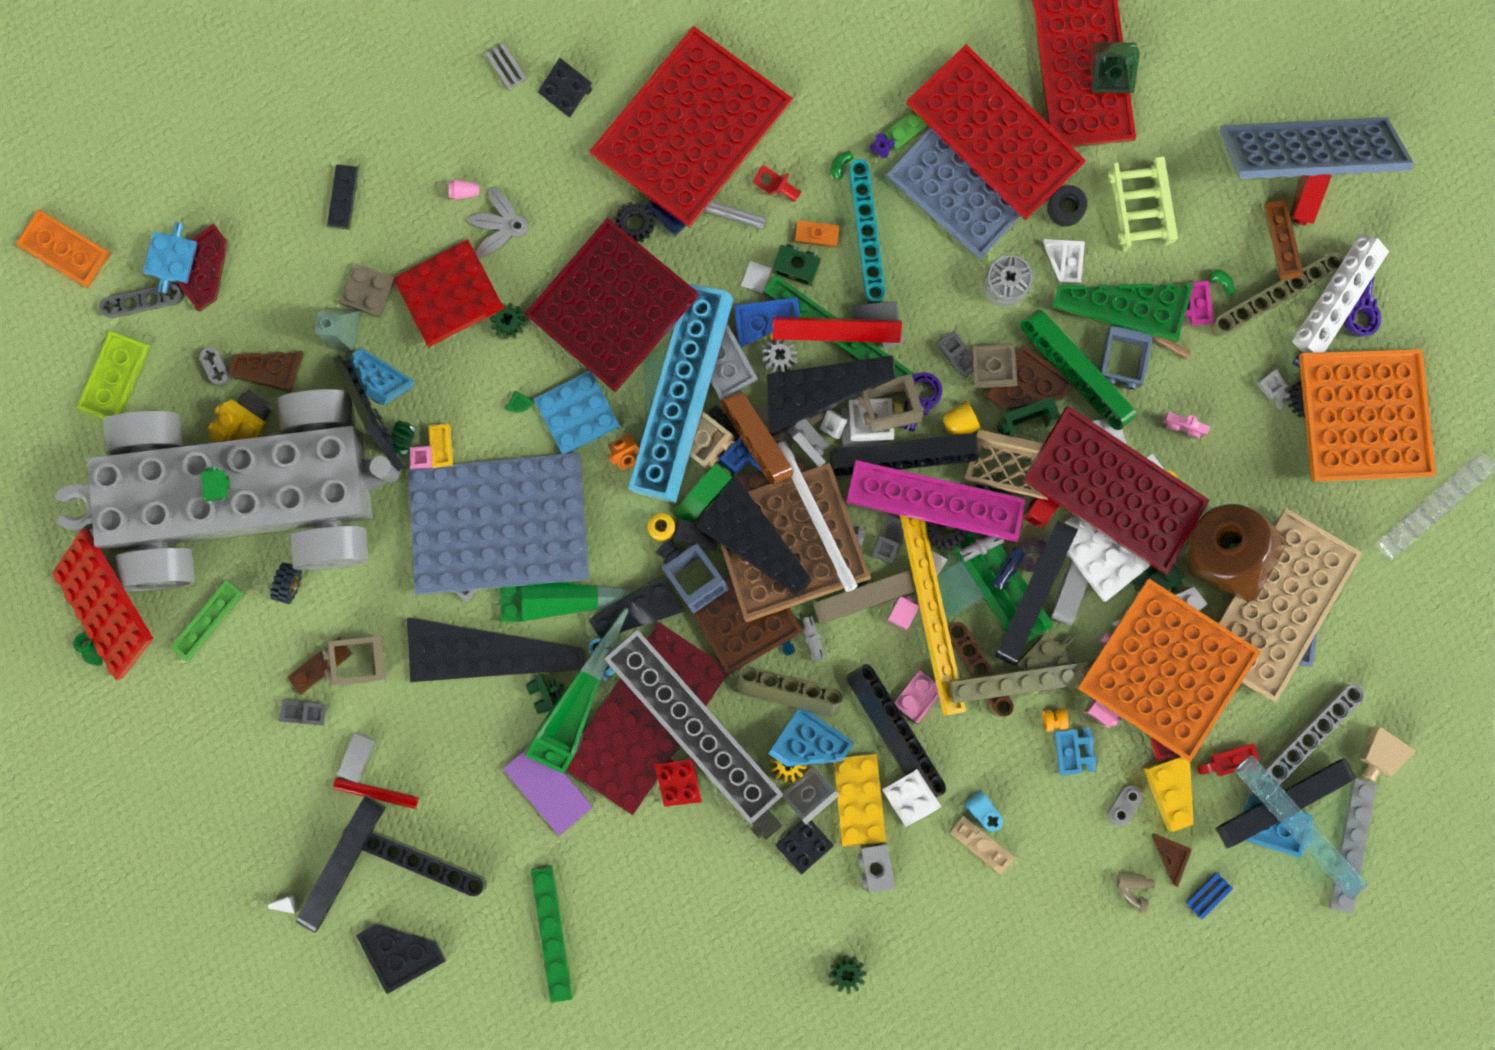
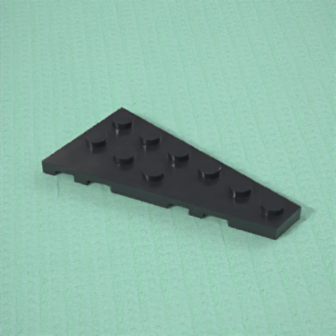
M340 354L334 357L333 361L366 431L398 471L405 468V464L393 445L394 441L387 432L386 425L381 420L383 419L376 408L373 409L371 406L372 404L364 393L350 361H345Z
M893 355L767 374L769 433L771 436L778 434V431L786 427L791 428L803 419L812 418L840 405V402L848 398L853 399L867 389H874L896 379Z

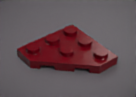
M214 223L191 239L197 242L189 279L187 284L177 282L199 312L214 303L218 298L228 241Z

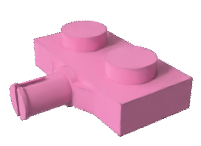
M1168 412L1162 420V424L1167 425L1168 429L1177 432L1182 430L1187 432L1189 437L1195 439L1207 435L1210 428L1208 425L1197 422L1196 416L1193 415L1184 417Z

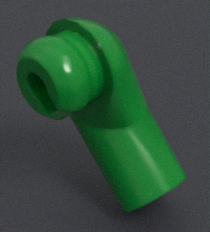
M850 150L832 160L830 174L833 175L834 179L842 178L844 175L842 171L844 164L854 160Z
M1215 269L1214 272H1210V281L1212 283L1219 281L1223 285L1226 296L1236 294L1232 277L1221 269Z

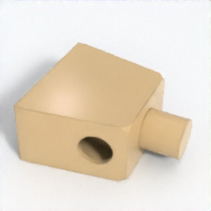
M1372 727L1359 757L1360 760L1368 764L1362 775L1372 782L1376 780L1380 773L1384 776H1393L1414 754L1415 750L1382 727Z

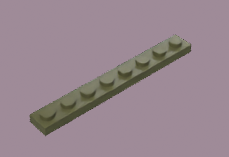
M1095 659L949 680L951 702L960 703L1076 686L1080 684Z

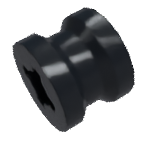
M670 539L660 546L655 553L664 559L663 562L666 565L682 554L680 548H676L674 541Z

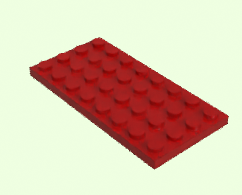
M1032 0L1048 124L1072 147L1135 141L1136 132L1118 0Z
M967 44L906 101V104L1025 221L1086 163V160Z

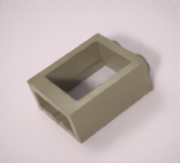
M912 374L896 377V379L881 386L867 389L858 394L860 407H864L866 412L863 413L866 426L870 425L872 433L922 421L923 409ZM904 391L910 411L875 419L870 402L871 398Z
M381 636L328 641L325 643L326 647H322L323 659L327 660L328 669H325V680L330 683V686L385 680ZM370 644L373 675L337 679L334 647Z

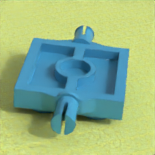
M175 222L172 234L153 232L143 273L160 279L157 290L159 293L166 294L169 282L177 281L187 284L197 242L181 237L184 226L182 223Z

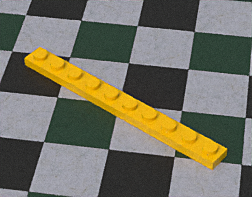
M900 515L943 716L966 712L964 702H951L949 680L959 679L925 521Z

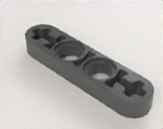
M168 284L166 294L164 295H170L172 293L171 290H174L177 293L174 295V299L169 296L162 297L161 293L157 292L158 287L104 298L99 304V310L108 318H117L177 305L183 300L184 293L177 285ZM150 294L157 295V301L154 304L147 303V297ZM135 298L136 306L128 309L126 307L127 300ZM111 303L114 306L120 305L122 311L119 307L112 308L111 312L107 311L106 308H108L109 304Z

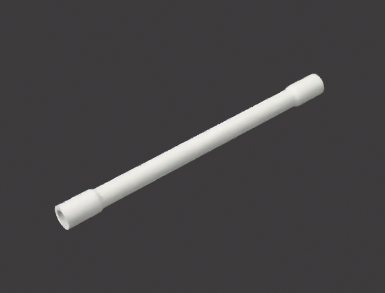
M786 441L779 443L778 447L791 465L793 471L791 478L837 570L838 577L845 591L854 590L857 587V583L825 523Z

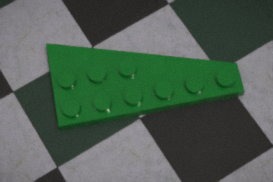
M1186 283V285L1166 284V286H1154L1153 284L1098 285V287L1058 285L1052 308L1177 342L1194 283Z

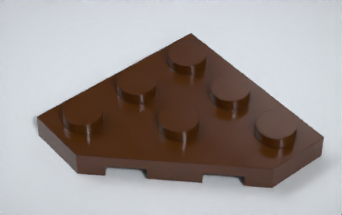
M1022 345L1016 354L1017 386L993 387L985 398L1001 409L1028 406L1053 397L1054 401H1061L1073 385L1057 368Z

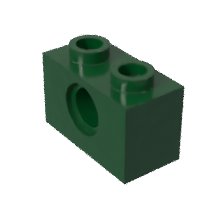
M786 244V246L780 245L772 273L812 287L821 258L811 251H806V253L799 251L796 246ZM794 260H800L803 265L800 268H795L791 263Z

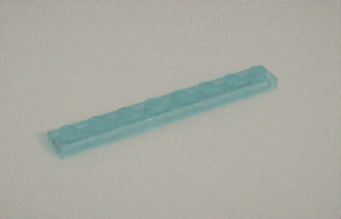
M1250 755L1235 770L1349 899L1353 900L1368 885L1254 756Z

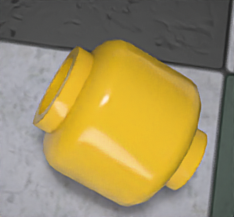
M666 513L652 515L647 524L650 536L659 542L671 539L676 528L673 518Z

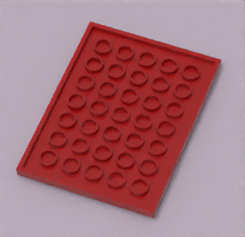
M693 26L595 143L589 153L690 228L793 102V98Z

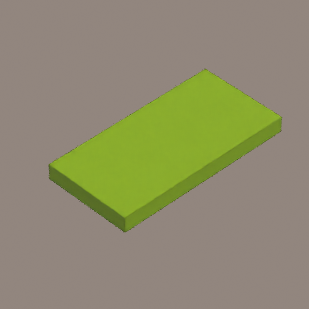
M109 330L76 409L102 419L123 413L151 346Z

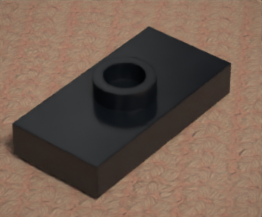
M682 519L677 520L672 540L690 545L698 543L701 548L715 551L717 541L696 527V523Z

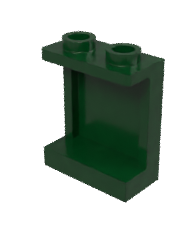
M1050 397L1005 413L1000 419L999 425H997L999 434L1013 437L1016 433L1014 425L1042 416L1045 427L1054 425L1060 417L1054 398Z

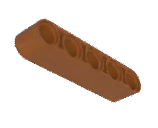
M739 390L722 398L720 403L724 413L731 421L770 484L775 485L793 475L791 465L745 394Z

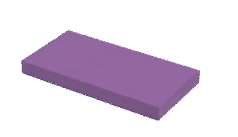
M523 751L503 769L560 836L593 806L565 773L562 774L526 757L525 751Z

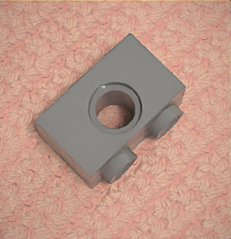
M882 843L860 847L861 853H857L859 866H864L865 875H861L863 888H867L869 893L896 889L888 844ZM874 862L881 864V871L878 874L870 872V865Z

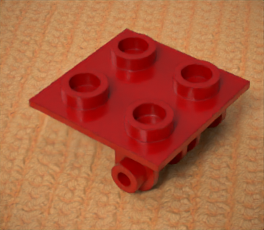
M670 759L666 760L665 763L654 764L664 807L702 802L693 759L681 761Z

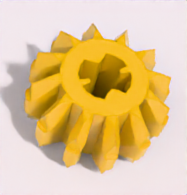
M770 759V763H777V766L770 768L771 772L779 769L775 778L778 779L784 774L783 782L785 783L787 782L788 775H790L792 782L796 781L794 773L802 777L803 774L798 771V768L806 769L807 767L806 765H795L793 768L790 767L791 770H785V766L780 761Z

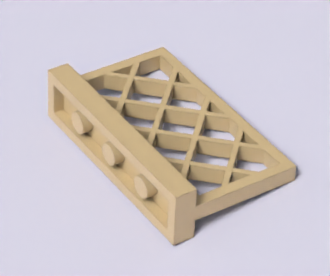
M979 430L977 434L979 454L981 448L990 449L992 455L983 460L979 457V462L977 460L970 462L964 478L965 481L1048 500L1046 496L1035 491V489L1027 484L1017 487L1012 483V480L1022 475L1025 476L1030 467L1022 469L1018 461L1024 458H1031L1034 461L1044 443ZM1004 453L1011 454L1013 459L1002 465L998 457ZM996 459L999 467L988 472L984 464ZM1016 463L1020 471L1008 476L1005 468ZM982 466L986 474L979 478L973 477V471ZM1003 471L1006 479L1000 482L993 481L991 476Z

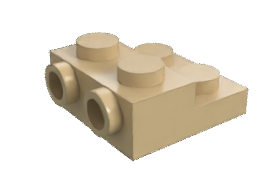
M702 411L689 456L709 471L715 463L719 465V457L734 444L733 440L735 437Z

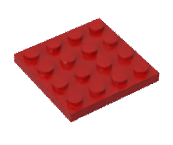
M468 239L399 274L393 279L428 348L504 309Z

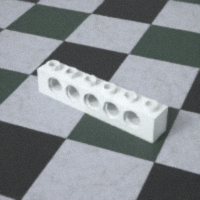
M1360 234L1292 340L1302 353L1325 352L1389 252L1378 238Z

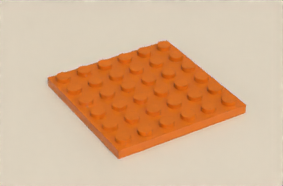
M1423 349L1302 353L1299 355L1311 482L1436 476Z
M1148 578L1077 689L1188 762H1191L1261 651Z

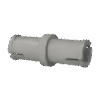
M987 536L983 539L978 538L975 540V543L959 549V553L962 554L961 557L966 562L981 553L982 555L986 554L988 550L1003 544L1004 541L1002 538Z
M813 616L801 619L800 622L806 636L804 640L806 644L808 643L813 662L826 658L820 641L822 637L817 632Z

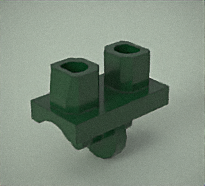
M538 674L534 676L535 679L526 684V688L530 695L541 691L544 699L533 703L537 714L551 711L555 705L551 694L553 693L555 699L559 700L561 697L559 690L565 687L564 684L557 685L553 678L548 680L551 687L549 689L543 674Z

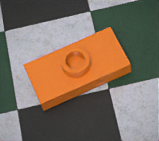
M798 220L795 243L837 248L840 225Z

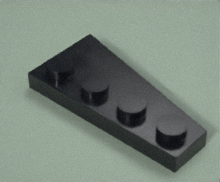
M662 574L591 617L589 622L600 639H602L626 607L628 608V613L620 633L686 611Z

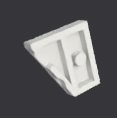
M1044 239L1043 245L1059 283L1081 285L1085 241Z

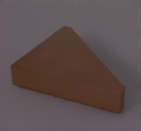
M1153 833V841L1174 886L1178 887L1192 849Z

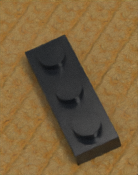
M336 164L327 222L329 228L350 230L359 171L356 166Z

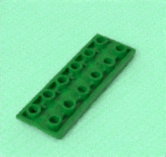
M967 531L964 543L960 541L961 546L957 547L954 545L955 550L952 551L1005 632H1007L1028 585L1018 570L1015 575L1011 576L1003 591L991 584L1001 569V563L1005 562L1008 558V554L1001 544L988 550L984 555L981 553L964 562L959 549L975 543V540L978 538L983 539L989 536ZM1043 608L1027 642L1053 626L1052 621Z

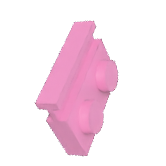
M919 670L894 701L896 706L918 724L939 697L936 682Z

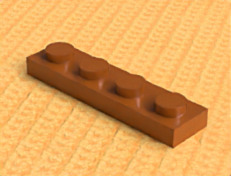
M1287 200L1266 202L1264 210L1280 280L1302 277L1303 270Z

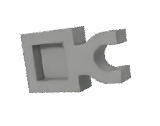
M1274 369L1256 383L1268 400L1274 398L1278 410H1282L1285 408V405L1282 403L1283 398L1287 401V398L1291 395L1285 392L1284 389L1288 385L1278 371Z

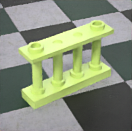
M1165 157L1155 158L1150 168L1121 172L1119 164L1114 163L1110 171H1108V180L1113 185L1120 228L1118 241L1123 246V251L1128 250L1132 245L1131 241L1161 237V239H1164L1165 245L1174 244L1178 239ZM1148 176L1154 178L1155 186L1153 188L1123 192L1121 180ZM1153 196L1157 198L1158 206L1155 209L1126 212L1125 200ZM1152 217L1161 219L1162 226L1160 229L1132 233L1129 231L1128 221Z

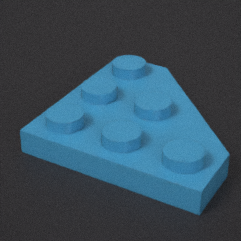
M363 348L352 353L349 361L364 393L377 404L384 406L414 386L415 381Z
M797 709L768 754L785 766L841 762L848 754L854 742L811 712Z

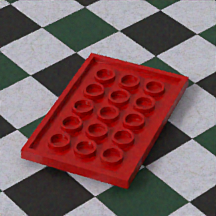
M88 528L79 531L54 569L53 577L55 582L62 588L65 599L72 605L75 616L82 622L87 636L92 638L98 655L103 658L107 665L108 672L117 681L126 676L154 638L99 547L94 546V537Z

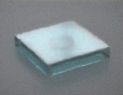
M962 560L937 576L944 612L948 620L985 597V594Z

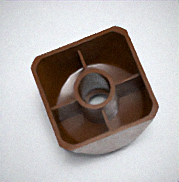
M1225 504L1215 507L1199 519L1191 534L1188 554L1189 573L1191 576L1246 602L1256 600L1287 546L1286 540L1265 517L1249 507L1240 504ZM1231 544H1240L1238 547L1234 549L1226 550V548Z

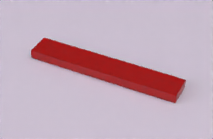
M773 317L772 339L901 343L902 320Z

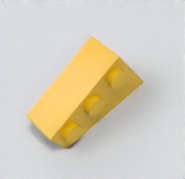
M1176 756L1143 768L1167 831L1174 832L1193 825L1190 762L1181 756Z

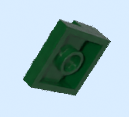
M1175 564L1172 565L1168 574H1163L1154 567L1149 566L1130 583L1139 592L1145 581L1149 578L1166 590L1171 589L1175 591L1183 585L1181 580L1185 576Z

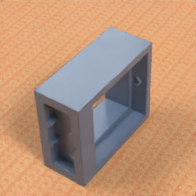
M1111 326L1106 333L1099 371L1112 385H1115V383L1124 385L1125 389L1129 390L1140 388L1144 384L1153 336ZM1112 340L1142 346L1135 379L1106 373Z
M698 543L694 546H689L682 554L662 567L693 614L729 590L725 581ZM700 557L715 578L687 596L674 577V574Z

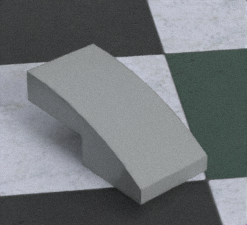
M355 732L343 758L338 776L358 783L361 780L366 762L370 759L376 740Z

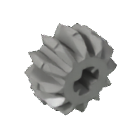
M775 339V345H773L769 341L767 343L769 349H763V353L767 356L762 357V362H768L765 368L768 370L773 366L772 373H777V369H780V372H785V367L789 371L793 370L791 364H797V360L793 357L798 355V351H791L794 348V344L786 346L787 340H783V343L780 344L779 340ZM776 353H779L780 355L781 353H783V360H780V358L779 360H777Z

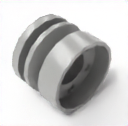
M1005 255L996 259L990 266L983 282L987 298L993 304L1000 307H1011L1018 304L1027 294L1033 281V274L1029 264L1023 258L1015 255ZM1011 276L1013 277V280H1012V281H1011V280H1008V281H1007V280L1005 279L1006 277H1008V278L1011 277Z

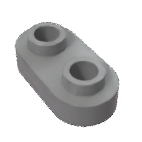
M1127 785L1121 789L1108 811V818L1112 824L1125 826L1131 821L1143 800L1142 791L1138 787ZM1132 792L1135 794L1133 801L1129 799V794ZM1122 811L1124 813L1123 819H1118V812Z

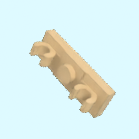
M964 816L959 819L949 832L1000 875L1003 874L1015 858Z

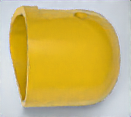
M967 400L944 414V427L950 436L971 434L980 429L976 415Z

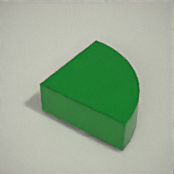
M515 391L505 410L512 413H521L530 409L535 402Z

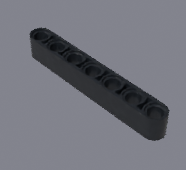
M974 434L836 448L829 453L830 465L834 476L852 475L856 460L902 470L973 462L980 457L977 436Z
M1059 520L1057 521L995 657L1016 666L1076 536L1077 528Z
M863 664L850 672L847 676L849 686L905 776L918 769L934 796L937 798L946 792V785L875 670L869 664Z
M1346 758L1340 759L1222 823L1215 829L1226 849L1231 848L1352 782L1357 777Z
M368 795L363 798L297 917L296 923L313 933L318 931L386 808L385 805Z
M373 830L363 848V851L469 896H478L485 891L487 886L483 876ZM372 837H376L379 840V847L377 849L372 848L370 845ZM393 845L399 848L398 857H393L390 854V848ZM412 854H416L419 857L420 862L418 866L411 864L410 857ZM433 862L440 866L438 874H433L430 871V865ZM452 871L459 873L460 881L458 883H454L450 879ZM472 880L479 881L481 886L479 891L471 889L470 882Z

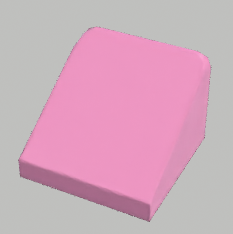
M431 446L409 447L410 469L432 468Z

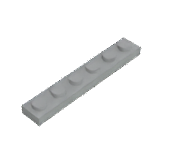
M1358 779L1352 781L1328 906L1330 909L1353 914L1377 787L1376 783Z

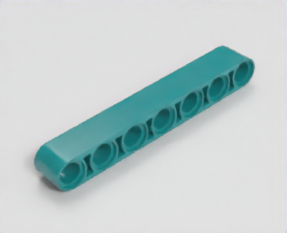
M856 159L850 165L849 179L864 294L867 303L870 304L883 301L885 283L869 165L863 159ZM862 168L864 173L858 175L854 172V169ZM858 188H864L867 191V193L865 195H860L856 192V190ZM866 208L870 214L866 216L861 215L859 210ZM863 229H870L873 234L865 236L861 231ZM867 249H872L875 252V255L872 257H868L865 255L864 251ZM873 269L878 273V276L870 277L867 271ZM872 290H877L880 292L881 296L879 298H873L871 297L869 292Z

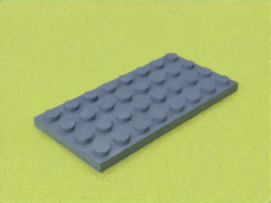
M1388 117L1220 126V136L1239 179L1294 177L1301 175L1316 176L1321 174L1337 175L1341 173L1358 174L1361 172L1380 173L1381 171L1401 172L1403 170H1412L1413 166L1410 155Z

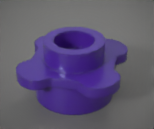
M879 133L876 135L874 144L870 145V150L873 153L876 152L881 158H887L895 142L893 139H887L884 137V134Z

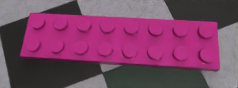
M856 460L846 503L1017 542L1026 499Z

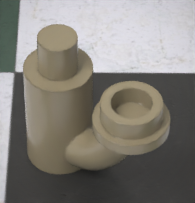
M1118 872L1117 887H1119L1122 896L1138 908V913L1147 912L1148 899H1144L1141 896L1137 899L1130 892V889L1144 891L1145 888H1154V880L1146 879V875Z

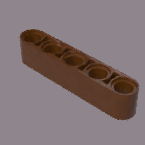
M961 622L950 624L948 630L952 647L970 676H979L974 671L977 663L984 666L985 672L983 675L995 674L967 627ZM954 626L962 630L960 638L953 637L951 630ZM965 645H970L973 648V655L971 657L964 655L963 647ZM1009 695L985 699L992 712L999 717L1009 716L1014 710V704ZM1000 701L1007 703L1008 709L1005 713L999 712L997 708Z

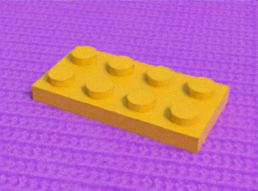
M877 754L845 757L841 762H833L836 792L839 794L837 802L842 846L886 842Z

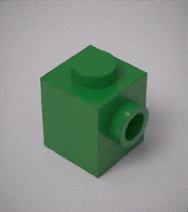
M218 467L205 468V472H201L199 475L202 502L226 500L227 490L230 489L229 476H225V470L219 471Z

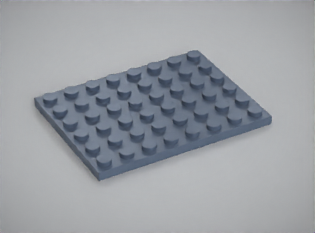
M580 453L461 463L448 467L427 469L409 468L414 586L416 595L590 580Z

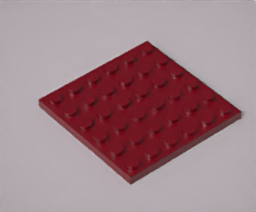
M606 218L524 314L616 393L700 294L614 222Z

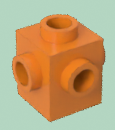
M631 433L622 438H617L608 444L611 451L608 456L613 466L618 464L620 470L623 471L635 465L639 448Z

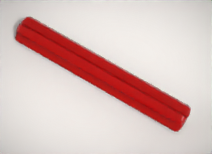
M336 778L333 783L334 790L363 797L368 795L375 800L415 809L419 802V798L416 796L355 783L341 778Z

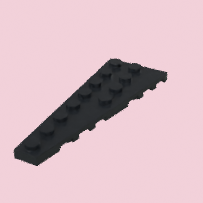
M407 618L410 682L580 670L584 665L583 648Z

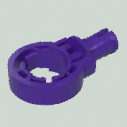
M1372 277L1344 321L1346 330L1355 337L1372 335L1380 327L1381 314L1377 307V299L1372 295L1375 277ZM1359 310L1367 314L1369 318L1367 325L1369 326L1363 328L1357 322L1353 323Z
M921 372L912 376L913 381L918 379L914 383L915 386L916 384L925 383L934 390L931 398L924 399L919 397L922 409L927 405L923 415L927 416L930 409L939 402L942 396V385L933 374ZM907 400L905 401V404H904V406H905L906 408L908 407ZM912 423L908 431L914 432L917 423ZM909 424L902 426V428L906 430Z

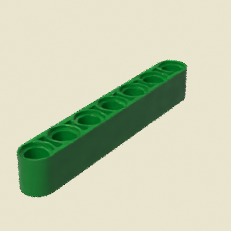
M1038 309L1021 321L1022 331L1113 429L1121 430L1136 418V411L1044 311Z

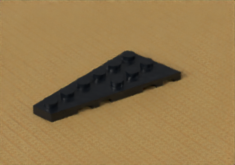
M734 475L697 523L696 527L785 589L800 597L812 579Z

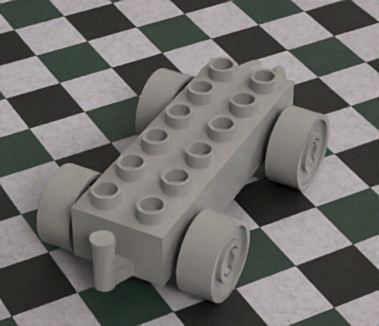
M332 389L308 390L279 397L277 399L279 429L282 435L184 447L181 417L179 414L167 411L121 413L103 419L105 451L109 456L87 458L89 485L70 484L64 486L55 494V498L64 503H68L75 498L83 499L86 503L85 513L77 518L60 516L57 523L72 531H80L87 528L89 530L93 529L95 547L110 551L138 548V551L126 552L115 556L116 576L125 591L164 590L195 584L193 550L188 548H169L168 545L308 527H313V529L290 535L293 569L323 570L349 567L369 562L366 528L342 526V523L373 520L370 492L386 483H394L399 477V471L383 456L374 457L372 461L367 460L364 434L355 428L353 402L348 391ZM218 467L219 471L225 470V476H229L230 489L227 490L226 500L202 502L199 475L201 472H205V468Z

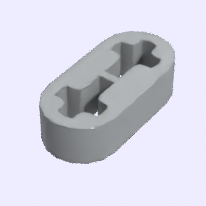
M213 347L204 348L200 353V361L209 380L216 386L222 387L227 385L230 377L227 374L228 368L222 355ZM209 353L216 355L213 357L214 365L209 360H206L209 358ZM216 369L224 374L221 376V381L215 379L217 377Z

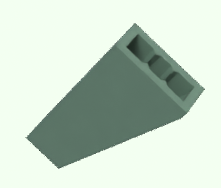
M341 307L319 311L314 333L332 349L354 352L361 311Z

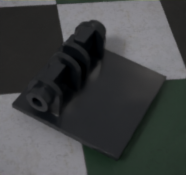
M559 57L538 93L570 118L585 94L589 95L593 88L590 87L592 85L591 81Z
M812 820L807 824L802 821L798 826L793 827V830L789 831L788 835L781 841L779 840V843L775 845L801 875L834 846Z

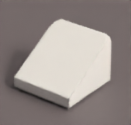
M293 895L268 905L269 909L289 913L299 911L295 896Z

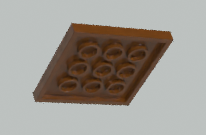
M730 574L722 578L729 590L693 614L727 675L803 633L790 608L746 622Z

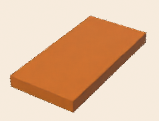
M39 209L15 243L20 248L86 288L90 287L111 255L109 251Z

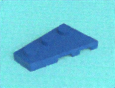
M798 297L734 305L739 345L742 348L773 332V317H800Z

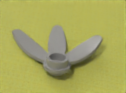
M494 187L488 189V194L494 207L503 217L493 214H476L468 217V222L475 226L500 230L481 243L475 252L478 258L493 253L505 244L511 236L522 237L528 231L526 219L521 216H515L509 200L501 191ZM515 223L522 225L520 229H515L513 226Z

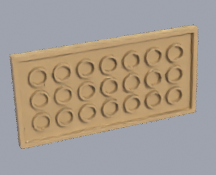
M1287 508L1283 510L1274 525L1284 536L1287 546L1257 599L1246 602L1233 596L1218 622L1261 651L1241 683L1273 702L1278 701L1362 555V552Z

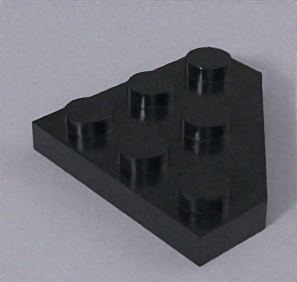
M377 923L356 935L386 994L447 961L437 941Z

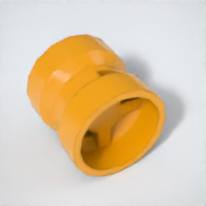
M1059 708L1057 711L1043 710V725L1046 732L1053 731L1055 728L1060 730L1068 729L1069 723L1066 708Z

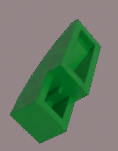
M715 463L680 503L674 513L682 520L694 522L719 496L718 494L726 487L732 477Z

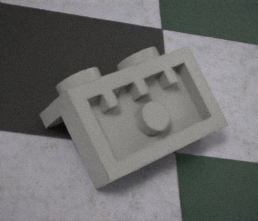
M803 419L787 431L820 468L826 462L822 455L829 449V445L809 422Z

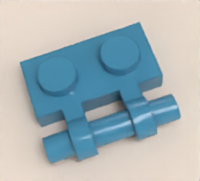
M1083 728V737L1078 738L1077 729L1054 731L1059 775L1082 773L1081 764H1087L1088 772H1096L1095 763H1097V756H1094L1093 748L1095 738L1092 736L1091 728ZM1080 744L1085 746L1086 757H1080Z

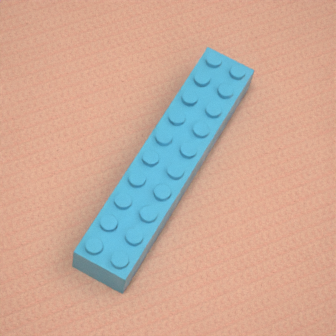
M694 284L689 285L700 296L675 324L628 488L636 494L673 503L677 501L734 300L727 291Z

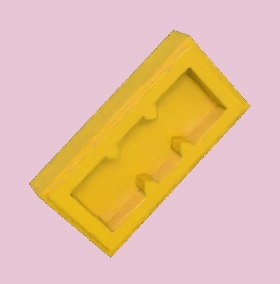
M450 424L429 425L428 433L429 446H431L432 468L453 466Z

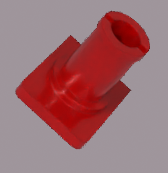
M765 165L760 167L752 181L753 184L771 196L780 192L792 200V202H796L802 192L786 182L789 177L788 173L780 176ZM763 173L771 176V183L769 185L761 183L760 177Z

